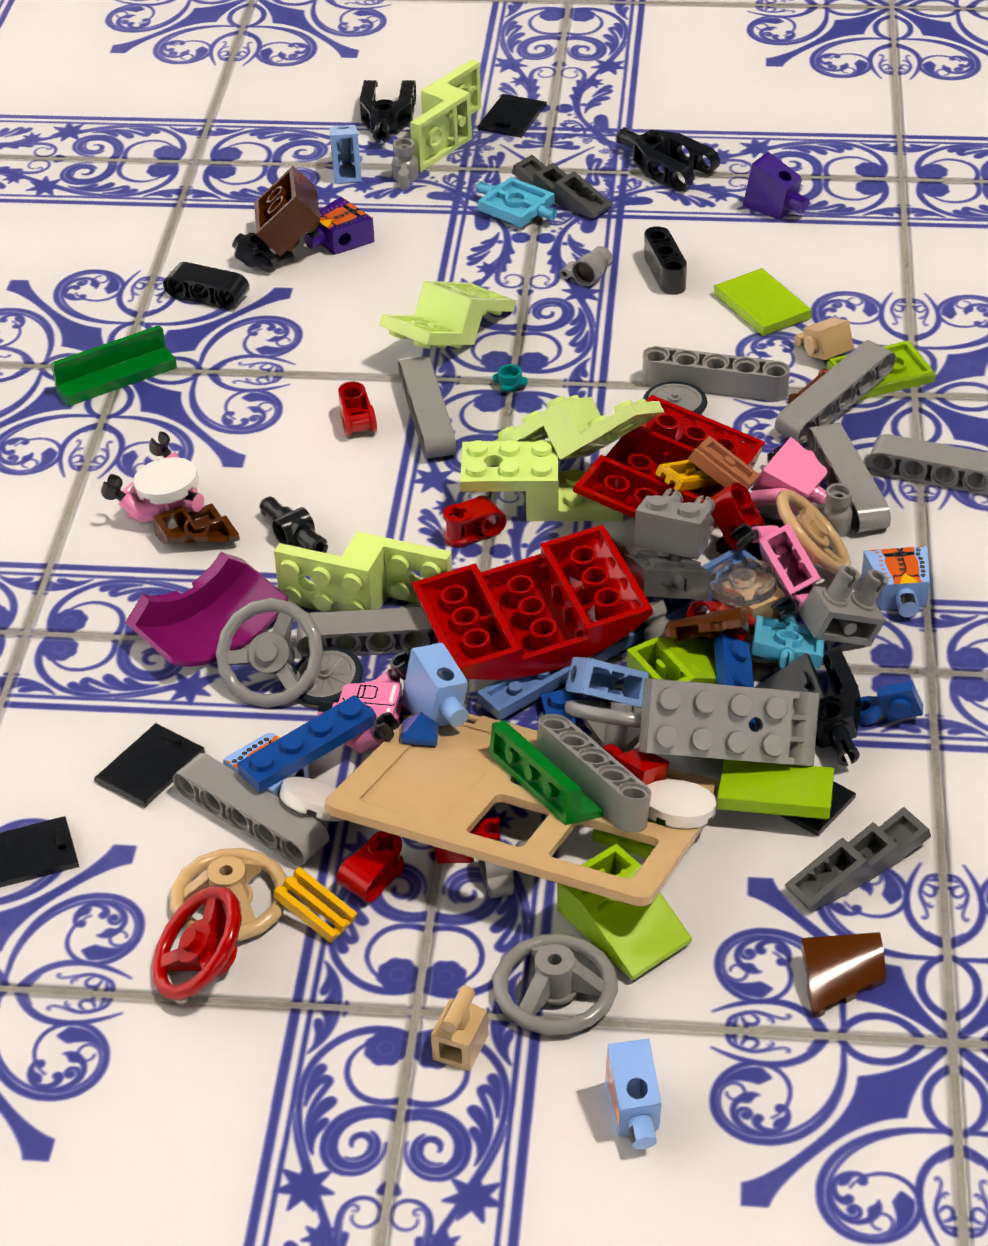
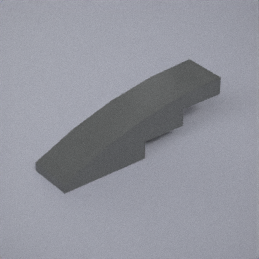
M530 155L513 166L512 174L523 182L554 193L555 203L572 212L593 219L612 208L613 203L575 171L567 175L554 163L546 167L534 155Z
M903 807L881 826L872 822L849 842L842 837L789 880L785 887L812 912L845 896L895 865L931 837L930 830Z

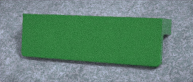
M158 325L51 363L56 392L69 407L176 369L177 363L176 358L166 348L163 329Z
M505 720L492 723L489 755L563 824L569 825L602 817L603 808Z

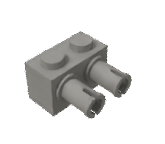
M672 489L666 490L662 496L647 495L635 510L634 546L698 560L709 542L710 515L715 509L713 500L707 496L704 502L701 503L704 498L701 495L695 499L694 503H683V496L678 490H674L670 496Z
M841 565L830 587L813 586L799 610V614L814 639L871 646L886 622L884 615L876 604V600L885 585H887L888 577L878 570L870 569L859 590L852 592L861 575L855 568L849 565L847 567Z

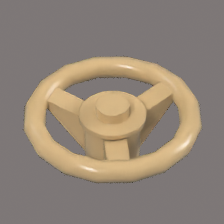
M792 490L779 491L775 501L778 513L785 525L789 523L812 564L820 565L823 569L834 575H837L841 565L851 566V560L844 543L823 514L798 493ZM790 504L801 511L797 519L790 508ZM829 544H830V546H831V548L833 549L834 552H832L829 548H827V547L829 546Z
M245 848L219 849L199 856L181 870L171 887L170 909L174 915L177 909L194 893L209 886L230 888L240 901L242 922L237 942H241L265 932L280 919L286 908L274 899L270 908L256 919L250 906L253 899V890L248 882L263 870L269 874L276 889L279 885L282 886L287 876L282 867L264 853ZM191 916L182 928L186 930L197 920Z

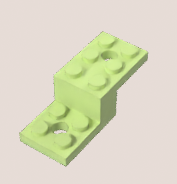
M471 59L421 90L422 115L410 122L411 139L414 141L415 147L413 155L418 160L419 172L424 171L472 140L471 115L481 109L480 62Z
M424 281L415 315L382 314L379 326L390 330L389 335L393 337L413 339V344L421 348L430 349L432 345L446 349L448 345L461 349L462 345L475 344L483 315H486L487 312L495 315H501L502 311L514 312L517 300L472 283Z
M574 395L565 399L564 396H560L549 401L546 404L548 408L541 413L535 411L521 419L523 424L518 427L510 426L497 433L499 438L494 441H538L549 437L560 460L588 457L664 413V410L659 401L646 402L645 399H640L632 403L631 400H627L615 406V413L606 417V415H600L592 397L579 398L578 395Z
M476 440L462 442L461 492L526 491V521H623V513L573 492L574 486L587 471H559V457L551 441Z
M358 531L342 556L279 543L274 550L278 589L288 596V601L293 602L297 606L323 612L381 609L387 597L420 604L412 588V582L452 570L451 551ZM413 571L420 572L423 578L418 577ZM305 576L310 577L312 582H310Z

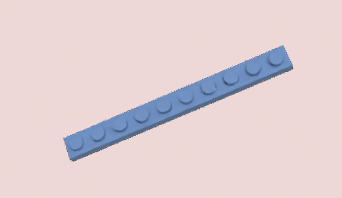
M731 549L703 565L702 567L711 572L708 600L646 598L649 603L664 599L667 608L666 618L668 620L679 619L687 614L688 608L695 601H711L720 596L719 588L750 574L760 573L761 561L744 549ZM644 621L639 627L610 647L588 658L606 661L644 639L643 631L647 626L646 622ZM570 665L539 675L498 680L477 692V702L497 720H502L539 699L540 693L551 692L567 683Z

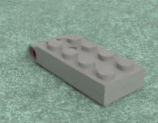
M644 678L638 752L814 766L820 693ZM752 718H754L756 726L751 731L749 728V722Z

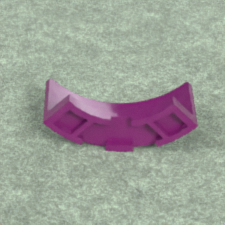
M220 552L211 566L192 582L193 588L182 594L178 591L164 595L142 594L125 623L171 664L185 667L201 666L217 661L216 649L220 632L233 613L253 601L268 598L288 601V596L242 558ZM266 612L256 614L242 623L232 638L230 650H240L247 646L257 635L268 628L279 613Z

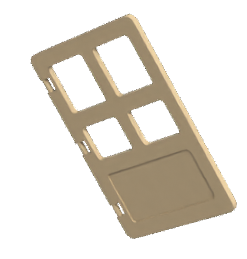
M469 714L467 721L459 727H453L450 724L438 727L437 746L402 744L401 724L394 731L392 740L384 741L325 801V811L330 816L634 906H647L654 901L704 828L702 826L692 829H677L648 821L645 830L632 833L618 829L603 815L600 818L565 825L522 785L513 783L516 779L489 755L492 723L501 720ZM508 723L536 748L537 730ZM668 767L666 779L685 780L696 783L708 789L715 796L717 803L720 781L693 773H683ZM498 802L548 815L525 845L520 847L470 833L492 806ZM578 825L655 846L636 875L630 879L552 857L571 831Z

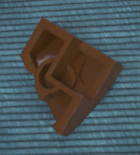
M212 503L203 506L199 512L190 511L187 513L182 505L153 516L155 535L164 544L235 542L240 540L239 533L226 515L221 517Z
M745 606L671 620L664 628L666 638L674 643L706 635L715 639L721 633L732 637L750 633Z
M880 932L802 938L801 951L807 975V994L813 1018L825 1015V1008L840 1000H843L846 1004L856 999L860 992L873 990L885 984V957Z

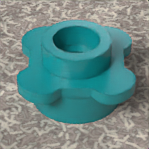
M514 364L501 366L498 369V373L493 375V382L498 383L501 386V390L505 392L515 391L519 386H526L528 384V379L522 376V369Z

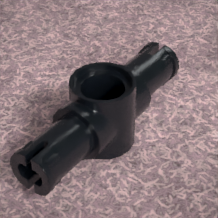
M271 496L264 498L260 502V512L272 521L273 532L280 543L286 545L294 543L297 546H303L305 549L323 553L327 552V540L315 532L313 519L304 507L292 510L290 507L282 506Z

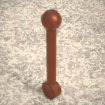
M827 368L821 369L818 376L797 394L792 393L788 396V403L790 404L829 370Z

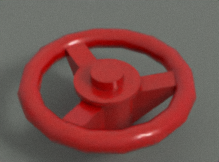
M209 886L194 893L177 909L166 924L156 945L151 965L153 984L163 998L181 1001L197 995L215 977L223 975L232 966L237 955L236 942L242 922L240 901L230 888ZM206 905L203 918L191 924L183 932L178 948L170 951L179 931L188 919L202 906ZM167 971H200L189 981L179 985L171 984Z

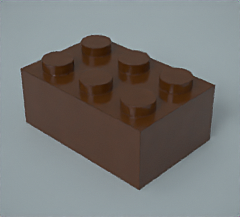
M294 166L287 170L254 202L256 235L280 257L286 251H292L298 245L300 238L306 232L311 233L320 222L317 187Z

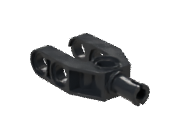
M377 80L363 81L360 96L361 121L373 133V138L376 142L381 143V138L383 137V143H386L390 138V134L399 133L413 121L416 103L415 80H402L398 101L387 99L376 101Z
M623 127L616 136L618 144L633 149V161L646 177L676 191H684L692 185L693 180H695L694 169L708 174L716 170L720 165V157L713 148L680 133L650 129L646 133L639 135ZM682 146L688 150L689 157L684 154ZM703 155L709 159L710 166L704 162ZM659 166L663 167L664 173L659 171ZM678 172L683 175L685 183L679 179Z
M837 646L825 650V655L823 656L825 669L837 696H827L828 701L819 706L816 745L821 748L832 746L838 764L848 766L844 754L848 755L851 764L855 763L860 756L852 739L857 737L862 704L858 684L841 648ZM779 665L771 668L772 675L781 670Z

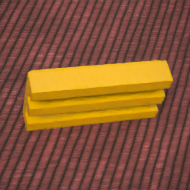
M689 460L659 464L655 473L659 478L666 477L664 481L668 485L675 484L673 489L679 492L714 486L718 483L704 471L699 470Z
M301 867L294 871L292 877H287L284 880V884L282 886L279 885L273 893V898L330 944L355 921L357 916L356 911ZM292 891L303 901H305L310 909H308L305 905H303L300 901L293 897L289 892ZM316 914H321L336 927L333 929Z

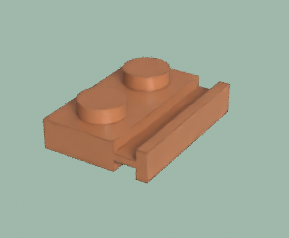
M708 436L695 448L688 458L689 461L724 488L734 482H739L749 490L760 475L711 436Z

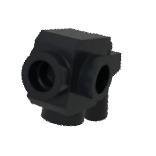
M240 233L232 243V247L235 249V258L249 267L258 266L268 273L275 271L276 265L294 260L292 251H286L281 257L278 254H274L270 250L271 248L255 233H248L247 235Z

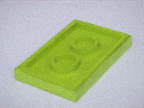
M763 268L714 285V294L762 336L803 322L812 316L811 308Z
M910 341L882 346L895 353V365L884 379L859 400L935 382L936 373ZM847 355L827 359L826 368L831 370Z
M724 759L717 797V809L830 819L834 768Z

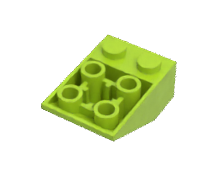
M655 637L627 649V667L648 672V678L717 684L713 639L694 638L674 643L666 637Z
M616 843L581 866L630 879L636 875L642 865ZM557 883V911L591 943L604 951L607 957L632 981L692 942V937L660 892L651 904L647 906H634Z

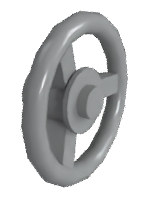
M275 598L250 602L233 613L220 632L216 649L218 672L228 690L246 704L263 708L287 705L306 693L319 675L324 654L321 633L310 614L293 602ZM266 612L279 613L272 632H264L257 635L252 640L249 649L230 650L232 638L242 623L256 614ZM293 620L300 624L307 635L310 650L307 668L299 680L292 668L295 659L294 650L290 645ZM231 665H252L262 673L276 674L286 690L272 694L251 691L239 682L231 669Z
M592 700L566 701L564 705L565 712L570 716L582 719L601 747L613 744L620 748L621 751H631L639 743L642 707Z
M564 933L541 934L519 942L501 958L493 975V996L503 1014L522 1029L546 1036L571 1035L592 1027L610 1011L618 993L617 971L605 952L586 939ZM573 952L582 954L592 961L600 971L602 979L575 959ZM532 955L535 960V975L518 1007L509 994L508 978L516 964L526 956ZM578 992L599 997L598 1001L586 1012L568 1019H544L535 1016L545 1003L550 1005L565 1004L571 1001Z

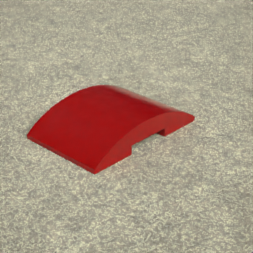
M651 394L646 402L659 401L664 413L621 437L606 456L600 455L576 483L573 492L635 518V510L647 495L662 496L666 490L672 489L671 496L675 490L673 489L675 484L668 485L664 481L666 477L659 478L655 474L659 464L688 460L694 449L708 436H711L753 469L764 448L765 441ZM717 483L714 486L681 491L680 493L683 496V503H694L695 499L701 495L704 496L701 502L703 503L707 496H713L724 489V487ZM710 515L709 534L718 525L712 515Z
M603 524L540 543L541 554L480 572L477 564L474 563L412 582V588L438 643L445 645L465 678L507 680L558 670L571 665L573 657L588 658L610 647L639 627L653 614L652 606Z

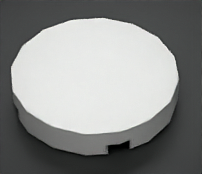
M170 457L150 462L140 468L134 476L133 484L139 499L143 501L144 498L150 499V503L168 504L189 495L188 490L192 487L193 489L197 487L199 477L193 462L185 458Z
M287 777L282 781L279 796L288 807L301 814H306L308 809L317 812L316 818H319V820L343 821V819L330 816L325 811L326 798L336 789L335 787L305 777Z
M665 779L646 785L651 790L648 818L656 821L658 817L665 820V825L671 828L692 829L708 824V819H713L715 816L717 805L715 796L708 789L696 783L685 780Z

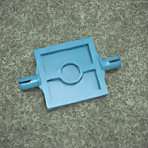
M512 177L498 185H489L483 181L478 182L476 185V191L485 194L484 197L478 200V210L492 217L512 223L515 226L523 227L536 216H542L551 221L557 216V210L549 208L555 203L554 193Z
M796 614L783 622H779L775 618L756 615L757 621L753 627L751 655H755L766 662L780 660L779 666L782 669L785 665L790 664L807 653L810 655L814 667L821 668L824 640L814 639L808 627L796 621Z

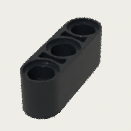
M660 226L646 229L644 233V258L660 289L670 295L683 293L686 290L687 262L670 231Z
M180 262L163 281L164 289L171 297L227 310L235 308L250 288L247 279L239 273L189 262Z

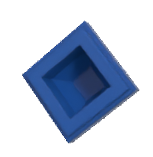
M423 712L405 719L402 723L401 743L437 746L439 724Z

